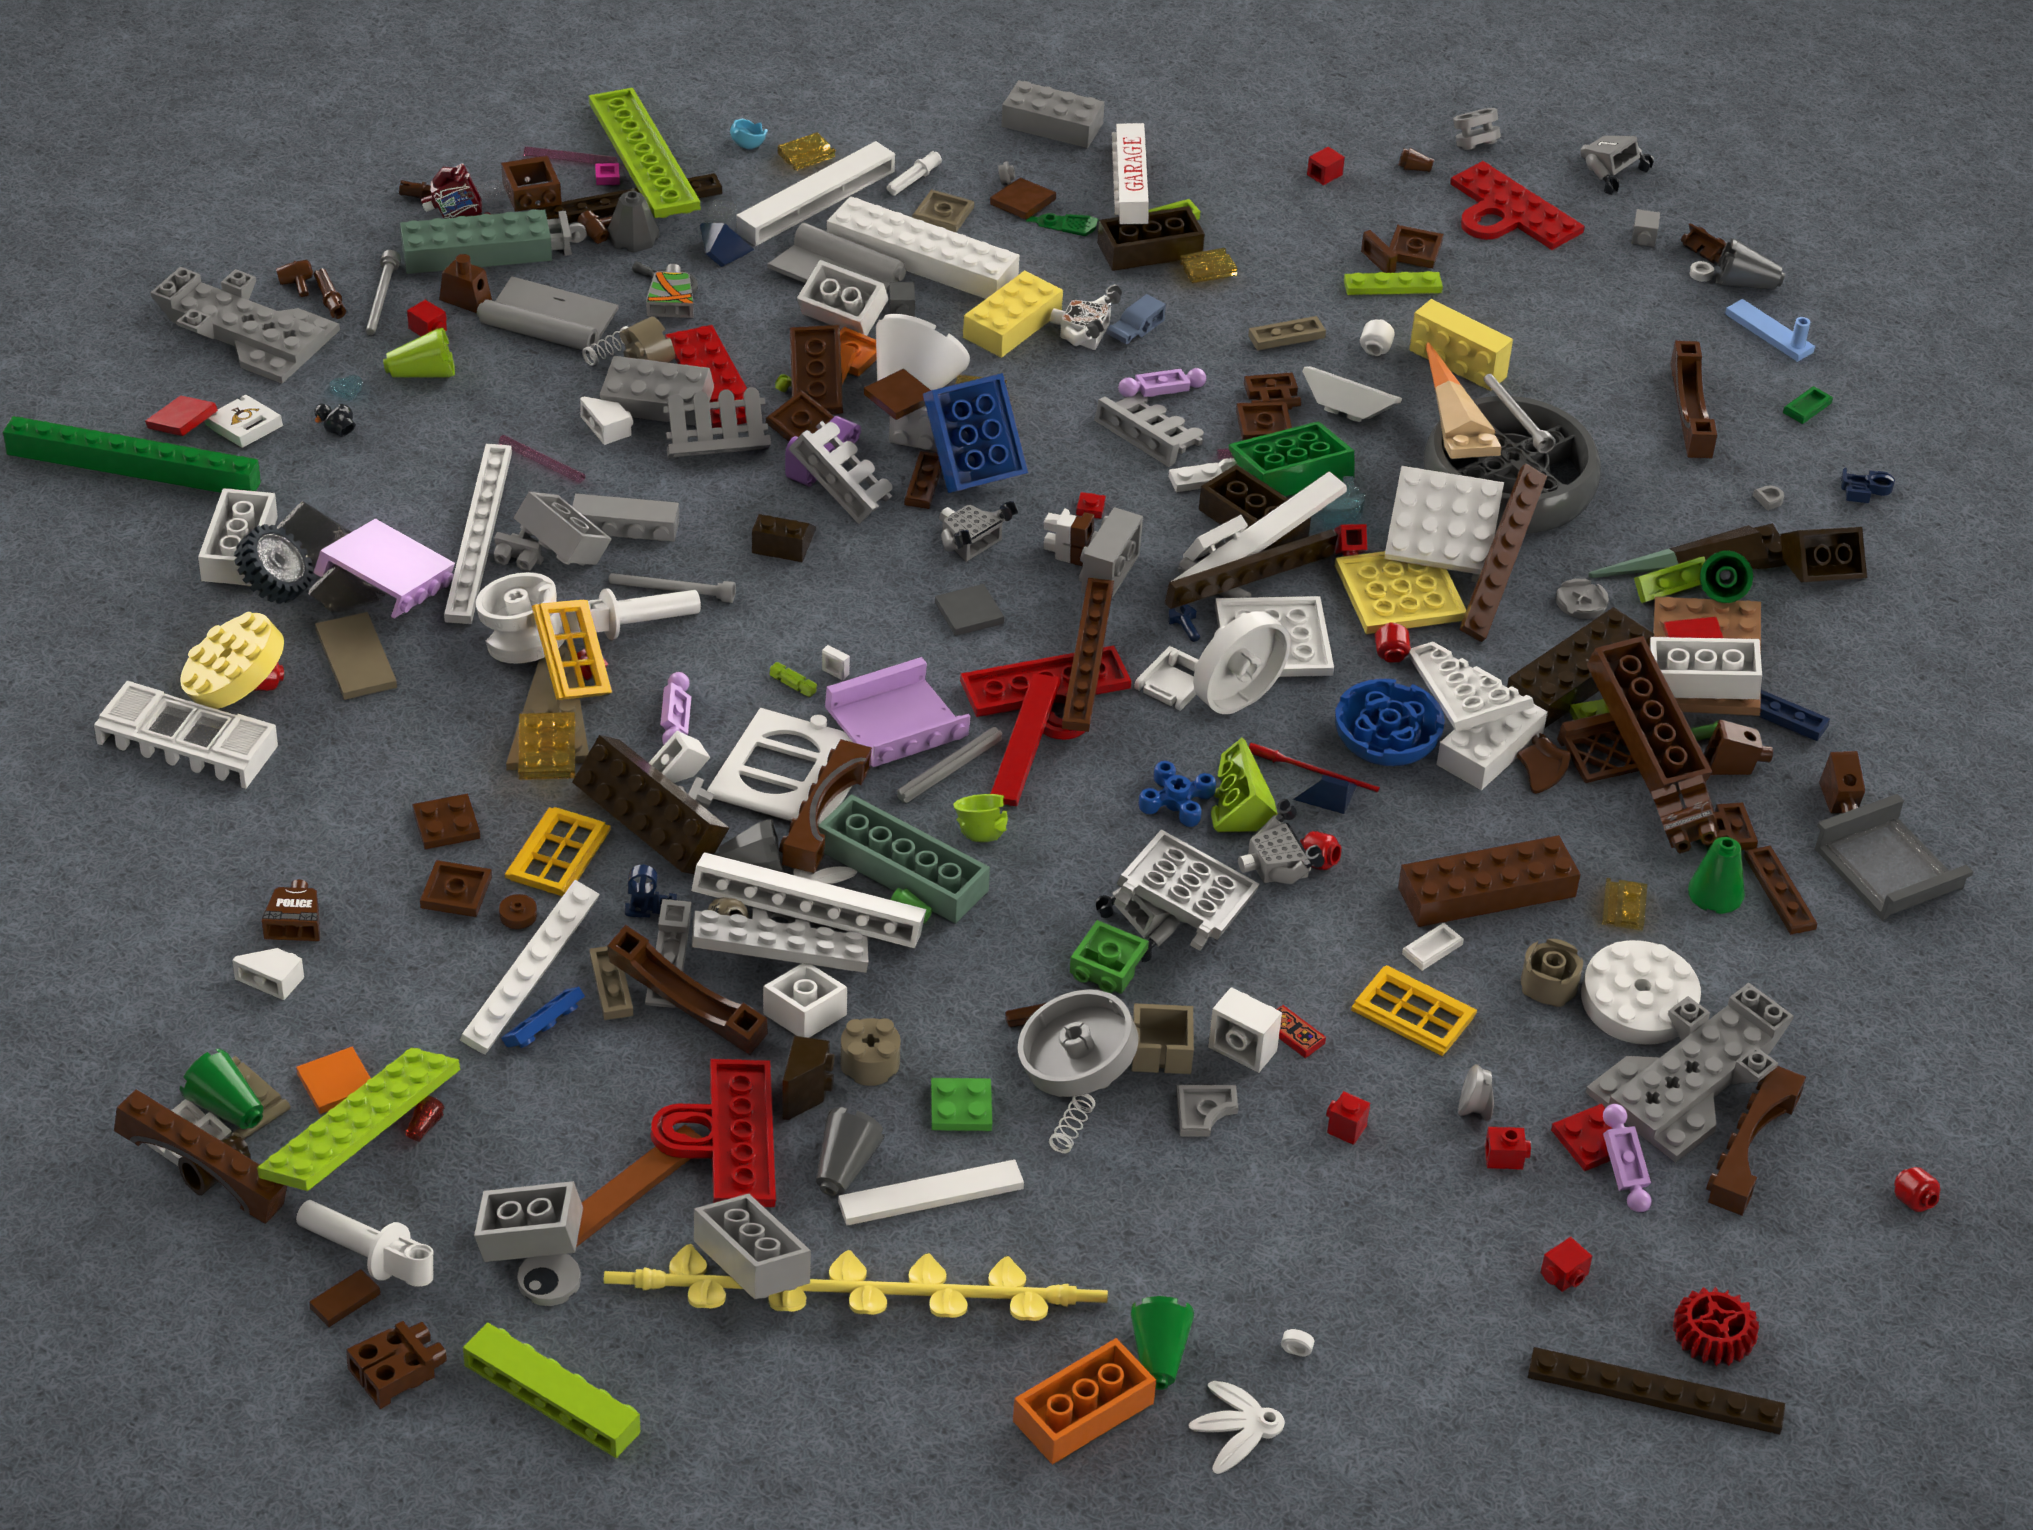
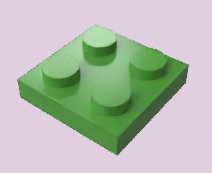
M931 1078L932 1130L992 1131L991 1078Z

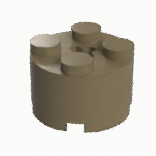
M653 316L620 332L621 340L626 347V350L623 352L624 357L670 363L675 358V350L670 337L665 339L662 333L666 329Z
M1547 939L1546 943L1538 944L1537 941L1530 945L1526 951L1521 975L1522 992L1524 995L1540 1003L1555 1007H1562L1566 1002L1573 999L1578 992L1583 969V959H1580L1578 956V950L1570 943L1559 939Z
M886 1018L852 1019L847 1023L841 1035L840 1058L841 1069L846 1076H850L858 1084L875 1086L887 1082L888 1078L898 1072L900 1067L901 1039L894 1027V1023Z

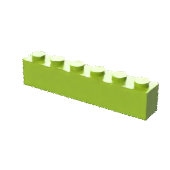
M487 1322L463 1346L465 1367L614 1458H617L641 1433L640 1414L632 1406L622 1404L612 1398L606 1390L597 1389L587 1383L581 1375L569 1372L561 1367L556 1360L544 1357L536 1352L531 1345L521 1343L502 1328H496Z

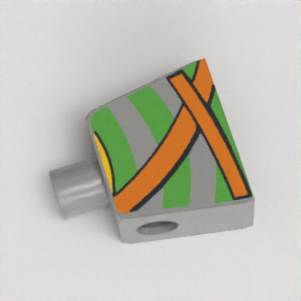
M669 264L666 267V272L657 271L654 273L646 298L647 316L694 318L690 274L681 272L679 265Z

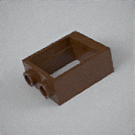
M548 156L501 163L503 185L515 212L562 205L561 185ZM547 181H548V183H542V184H536V185H529V186L518 187V186H521V185H528V184H534V183H540V182H547Z

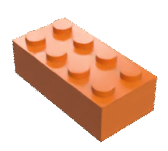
M1115 1338L1015 1397L1013 1422L1053 1465L1154 1404L1156 1379Z

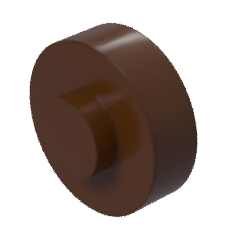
M523 894L506 897L499 905L500 921L511 929H524L531 926L537 919L536 902L531 897Z

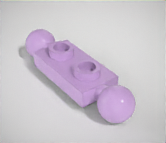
M1199 368L1190 370L1186 375L1181 369L1139 374L1135 376V380L1133 378H1124L1119 383L1118 388L1120 394L1124 397L1135 396L1138 391L1144 397L1189 391L1190 386L1193 388L1202 387L1206 382V374Z
M682 672L673 673L668 679V685L664 687L660 723L666 730L662 737L664 745L676 731L688 735L691 696L685 692L689 687V678Z
M1611 1104L1605 1108L1603 1120L1612 1129L1607 1130L1603 1135L1619 1191L1630 1190L1627 1197V1205L1630 1209L1636 1212H1645L1651 1206V1197L1642 1188L1651 1184L1636 1128L1635 1126L1624 1127L1627 1120L1625 1108L1619 1104Z

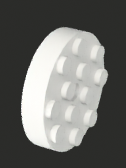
M1265 612L1242 613L1226 626L1218 628L1214 638L1194 665L1193 685L1196 695L1212 710L1220 714L1235 713L1259 700L1276 682L1288 660L1291 639L1287 629Z
M1633 940L1616 942L1598 951L1587 966L1581 988L1582 1003L1590 1019L1610 1036L1635 1044H1659L1679 1037L1668 1016V1011L1687 996L1698 1004L1701 997L1698 977L1690 964L1681 956L1664 945Z

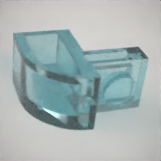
M1343 476L1342 482L1346 485L1347 492L1322 509L1324 528H1336L1343 524H1357L1362 519L1366 493H1359V487H1354L1353 476Z

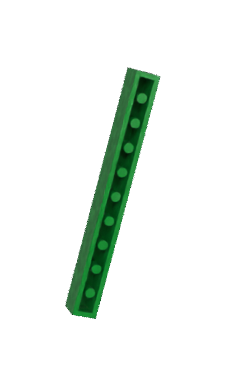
M12 416L3 431L6 454L11 456L222 493L223 489L256 491L261 483L258 459L16 416Z

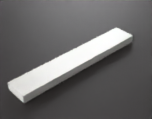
M1010 1160L839 1195L838 1203L847 1226L1024 1189V1181L1016 1160Z

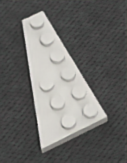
M1435 642L1411 648L1409 652L1410 660L1456 732L1470 730L1474 726L1486 722H1495L1502 717L1534 708L1532 697L1528 695L1523 697L1519 695L1518 689L1503 686L1500 679L1477 666L1474 668L1470 667L1468 661L1463 658L1459 660L1454 658L1451 651Z

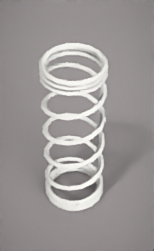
M625 326L621 328L620 331H615L613 333V336H606L605 340L600 339L597 342V344L593 343L590 345V347H585L582 350V355L586 363L590 364V360L586 355V350L589 351L590 357L594 361V363L590 364L591 366H594L599 361L596 352L591 348L593 345H597V351L600 356L601 354L599 352V348H601L605 355V358L602 357V359H606L605 351L600 345H598L600 341H605V348L607 352H609V350L606 346V343L612 349L613 353H610V355H614V350L609 342L606 341L608 337H612V341L615 348L617 347L615 345L614 339L618 342L620 346V349H618V351H621V344L618 341V339L614 337L615 333H620L628 327Z
M1084 1094L1080 1096L1089 1099L1092 1102V1107L1083 1100H1076L1077 1096H1073L1068 1109L1064 1112L1063 1118L1059 1121V1126L1055 1128L1054 1134L1049 1139V1144L1055 1151L1061 1153L1071 1151L1074 1145L1071 1138L1078 1137L1077 1130H1082V1122L1088 1120L1086 1113H1091L1095 1107V1100L1091 1095ZM1077 1101L1083 1102L1087 1104L1089 1107H1084L1080 1105ZM1073 1103L1076 1108H1070L1071 1104ZM1071 1110L1082 1112L1086 1119L1080 1120L1071 1113ZM1069 1111L1072 1117H1065L1066 1113ZM1066 1118L1077 1120L1081 1127H1072L1066 1121ZM1065 1120L1067 1125H1061V1122ZM1061 1127L1073 1129L1076 1132V1136L1067 1135ZM1060 1128L1062 1133H1056L1057 1129ZM1053 1138H1056L1060 1144L1063 1143L1058 1138L1066 1141L1068 1145L1065 1146L1069 1147V1149L1057 1147L1053 1143Z

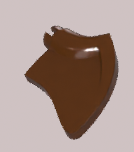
M1539 733V737L1535 735L1532 738L1533 746L1517 753L1518 759L1523 763L1528 772L1531 792L1535 794L1556 785L1565 776L1570 761V751L1559 749L1542 733Z

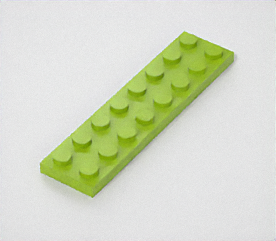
M419 1048L406 1050L404 1054L391 1064H388L377 1075L369 1079L355 1092L348 1095L341 1103L330 1109L328 1113L257 1167L259 1178L309 1191L460 1071L459 1059L423 1051Z

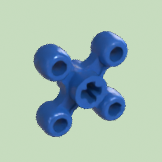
M1161 761L1155 766L1154 781L1157 785L1164 788L1160 791L1152 788L1144 789L1140 793L1138 805L1143 813L1149 815L1156 813L1160 807L1165 805L1172 811H1179V819L1184 826L1194 827L1201 820L1202 810L1200 805L1195 801H1191V799L1194 797L1201 799L1213 797L1216 791V780L1211 774L1202 773L1196 777L1195 781L1190 782L1188 778L1176 775L1175 766L1171 762Z

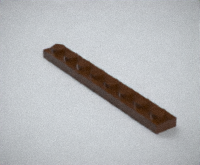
M1526 463L1520 468L1459 629L1481 642L1487 638L1547 478L1545 474Z
M1088 577L1062 720V729L1085 732L1090 730L1114 590V580Z

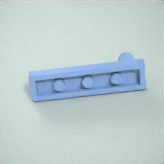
M1744 299L1726 308L1725 315L1798 362L1814 353L1815 346L1806 341L1810 327L1809 319L1805 317L1797 318L1794 330L1791 331Z

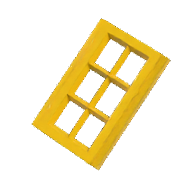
M588 600L533 605L532 610L556 700L594 697L612 693ZM566 612H576L581 632L571 633ZM549 613H559L564 634H554ZM573 638L583 639L588 659L578 660ZM566 639L571 661H561L556 640ZM580 665H590L595 686H585ZM573 666L578 687H568L563 667Z
M549 807L506 871L505 878L563 896L573 881L579 880L610 832L611 826L597 819L557 807ZM558 821L572 825L564 838L550 834ZM577 827L591 831L584 844L570 840ZM545 840L560 844L552 857L537 853ZM565 846L579 850L571 863L557 859ZM533 859L547 863L539 877L525 873ZM552 865L567 869L559 882L544 878Z
M1388 965L1379 971L1351 1007V1011L1441 1056L1449 1050L1477 1014L1476 1009ZM1388 982L1406 991V993L1399 999L1381 990V987ZM1377 995L1395 1004V1007L1388 1012L1370 1003V1001ZM1411 995H1414L1433 1006L1428 1012H1425L1406 1001ZM1403 1008L1422 1019L1417 1025H1414L1396 1016V1014ZM1440 1008L1459 1019L1454 1025H1451L1433 1016V1014ZM1429 1021L1447 1030L1448 1033L1442 1039L1422 1028Z

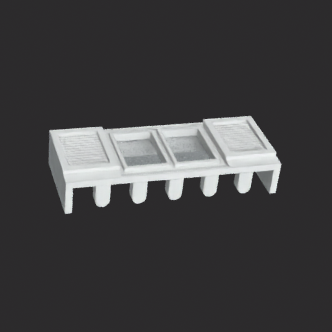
M126 681L94 724L97 744L103 745L110 734H114L116 746L122 751L126 750L130 745V740L139 742L141 754L146 758H150L155 752L154 747L164 750L166 762L172 766L180 759L179 754L189 757L191 770L195 773L201 772L205 766L204 762L213 764L216 777L222 781L227 778L230 769L239 772L241 787L245 789L278 746L276 725L241 714L234 715L164 694V691Z

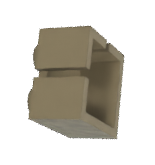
M1134 1003L1133 1021L1137 1027L1139 1040L1136 1054L1132 1060V1071L1159 1073V1068H1164V1073L1191 1074L1194 1053L1193 1006Z

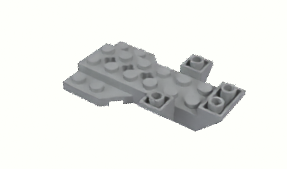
M179 267L150 292L154 301L177 326L235 346L241 368L281 384L340 331L339 323L305 310L295 308L276 311L250 301L256 277L236 269L221 281L222 290L202 283L201 274Z
M1747 983L1729 997L1728 1005L1711 1019H1709L1710 1012L1689 996L1684 998L1668 1011V1016L1681 1039L1680 1043L1661 1057H1624L1589 1084L1586 1088V1094L1599 1104L1602 1103L1605 1108L1611 1104L1623 1106L1627 1112L1625 1124L1629 1127L1635 1126L1636 1132L1676 1163L1715 1132L1714 1097L1730 1084L1759 1082L1778 1066V1062L1768 1056V1054H1770L1790 1025L1794 1016L1750 983Z

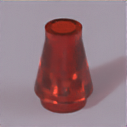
M429 1095L419 1102L414 1108L411 1120L405 1131L406 1136L420 1142L423 1136L443 1118L444 1105L438 1099Z

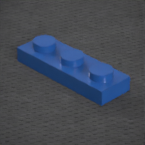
M579 986L564 990L501 1037L502 1041L508 1048L517 1045L523 1048L536 1039L534 1034L540 1030L544 1032L557 1023L555 1019L561 1014L565 1016L578 1007L576 1003L585 995Z

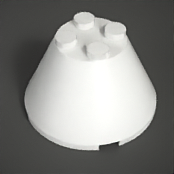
M887 314L883 320L879 319L876 325L877 381L904 368L930 390L943 388L966 370L970 362V356L966 348L951 334H948L947 337L935 330L936 325L920 318L903 314Z

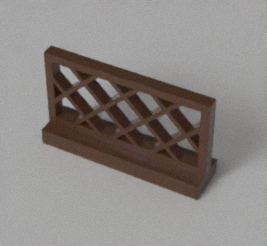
M1610 712L1562 723L1557 741L1561 747L1565 746L1570 751V756L1585 783L1639 771L1631 754L1629 756L1615 750L1618 743L1624 746L1627 745ZM1606 737L1615 741V743L1610 748L1597 742L1598 739ZM1583 743L1590 746L1588 753H1584L1576 749L1574 744ZM1593 749L1608 754L1606 761L1591 756ZM1611 757H1615L1626 762L1623 767H1616L1610 764L1609 761ZM1589 762L1602 769L1600 772L1589 774L1585 765Z

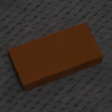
M1371 230L1365 231L1363 233L1361 252L1382 272L1395 273L1398 255Z
M360 1269L309 1301L310 1309L330 1327L381 1294L380 1287Z

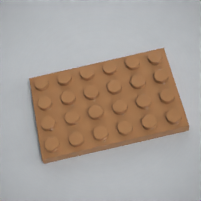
M1655 597L1654 637H1666L1663 629L1664 622L1717 617L1723 638L1760 639L1761 653V602L1747 600L1721 603L1713 599ZM1761 691L1760 699L1675 698L1682 712L1760 716Z

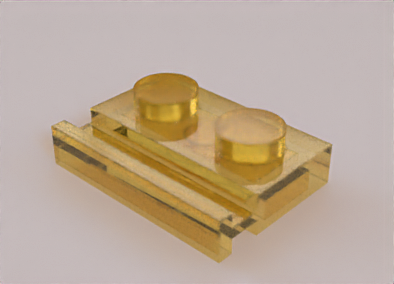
M817 132L778 145V154L789 165H793L794 170H798L835 157V149L830 148V144Z
M1225 248L1180 255V265L1184 266L1183 270L1191 283L1237 276V266L1230 255L1226 254Z
M1606 878L1602 925L1608 923L1614 924L1615 927L1643 931L1647 884L1619 880V883L1611 882V878Z

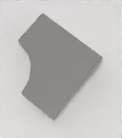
M1177 1085L1176 1087L1180 1137H1210L1211 1128L1217 1120L1226 1115L1238 1114L1236 1085Z

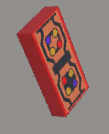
M1282 1005L1276 1009L1282 1012L1279 1039L1306 1059L1325 1044L1326 1036L1287 1007Z

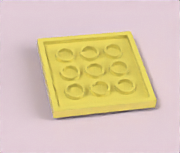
M1385 551L1338 557L1335 560L1336 570L1366 634L1376 633L1380 627L1390 622L1400 624L1408 629L1463 621L1466 608L1447 569L1384 559Z

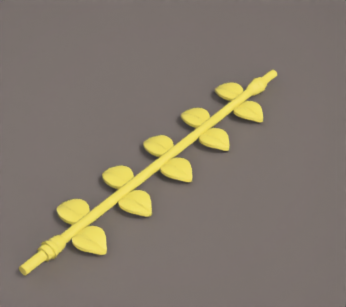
M692 1244L684 1246L672 1258L669 1264L670 1274L646 1267L644 1269H636V1272L604 1271V1284L635 1285V1288H643V1291L660 1289L665 1286L690 1287L688 1301L695 1308L711 1309L723 1305L726 1300V1293L723 1288L743 1289L731 1276L704 1275L707 1271L706 1260ZM851 1250L842 1253L829 1269L830 1280L810 1279V1284L799 1286L794 1290H786L769 1295V1305L776 1311L793 1312L804 1308L806 1305L807 1297L803 1291L851 1293L849 1307L856 1314L874 1315L885 1311L887 1307V1299L884 1294L931 1296L930 1311L937 1317L956 1318L964 1315L967 1311L968 1303L965 1298L1012 1299L1010 1313L1014 1318L1037 1321L1043 1319L1048 1314V1305L1045 1301L1065 1307L1076 1305V1302L1107 1303L1108 1290L1076 1289V1286H1069V1284L1052 1285L1047 1288L1024 1287L1026 1276L1009 1256L1001 1259L990 1271L988 1279L990 1286L944 1284L946 1272L930 1253L923 1255L911 1267L909 1271L910 1283L864 1281L867 1277L865 1266Z

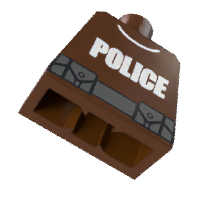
M301 879L292 881L291 888H276L262 916L264 939L320 941L317 890L308 888V883Z

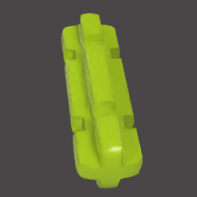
M775 662L773 666L771 665L769 669L771 677L777 680L781 679L782 683L796 691L801 690L800 693L807 697H811L816 693L817 684L810 679L805 680L806 677L790 668L785 669L786 666L779 662Z

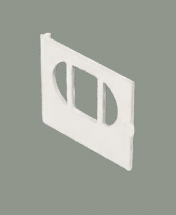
M760 708L707 791L714 794L713 799L792 821L793 818H798L802 801H807L812 783H817L821 766L827 765L830 750L836 748L840 739L850 742L852 740L844 731L827 727V719L823 715H814L809 722ZM778 734L797 735L811 741L820 753L770 740L766 737ZM756 746L816 762L803 782L744 765ZM740 775L790 788L794 791L783 794L759 792L746 785L740 778ZM851 787L842 791L828 804L821 814L818 825L843 802Z

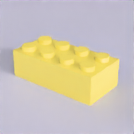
M1024 270L964 315L963 338L1002 358L1050 321L1053 309L1062 310L1063 290Z
M1432 299L1415 312L1410 351L1428 359L1426 344L1428 342L1450 371L1490 391L1491 388L1484 381V377L1487 374H1492L1499 383L1507 377L1513 343L1512 338Z

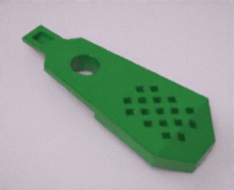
M1047 213L1039 217L1031 216L1026 219L1027 222L1037 223L1040 227L1081 236H1087L1095 231L1098 224V218L1072 214L1058 216L1053 213Z

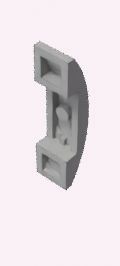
M662 899L656 950L683 972L692 904L687 901ZM647 988L645 1005L675 1008V1005Z

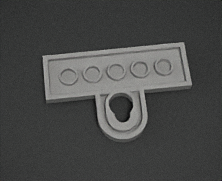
M756 907L752 909L751 919L740 914L722 915L712 910L695 911L692 936V947L867 972L868 938L858 932H836L827 927L810 928V921ZM783 917L788 920V924L775 922L771 918Z

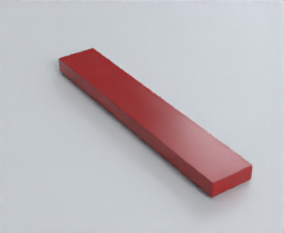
M1033 673L990 793L1004 796L1003 805L1017 806L1060 686V677Z

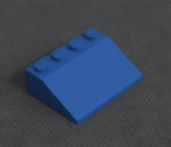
M1003 373L923 393L948 493L1028 473Z

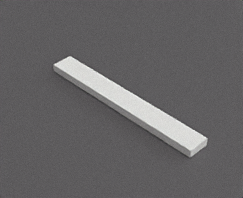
M1331 472L1326 473L1241 532V537L1238 540L1231 539L1172 581L1260 553L1347 492L1346 485Z

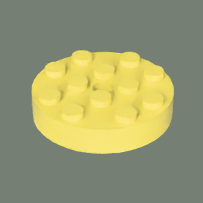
M246 612L221 626H214L207 633V637L189 651V658L181 674L182 689L195 703L215 709L237 702L258 687L276 666L284 647L282 633L265 615Z

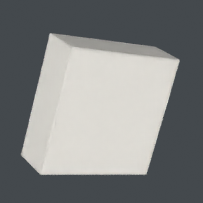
M827 645L822 650V670L844 680L849 675L850 656Z

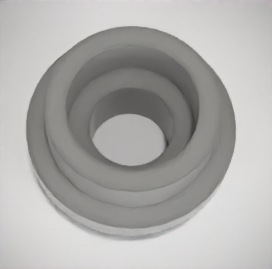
M1008 161L1004 162L1003 165H998L1001 183L1010 185L1012 180L1016 178L1014 166H1009Z

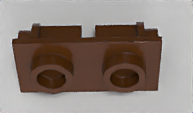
M1689 223L1690 233L1684 234L1681 238L1683 246L1695 253L1703 248L1700 256L1712 263H1719L1726 242L1719 237L1715 238L1708 234L1704 228Z

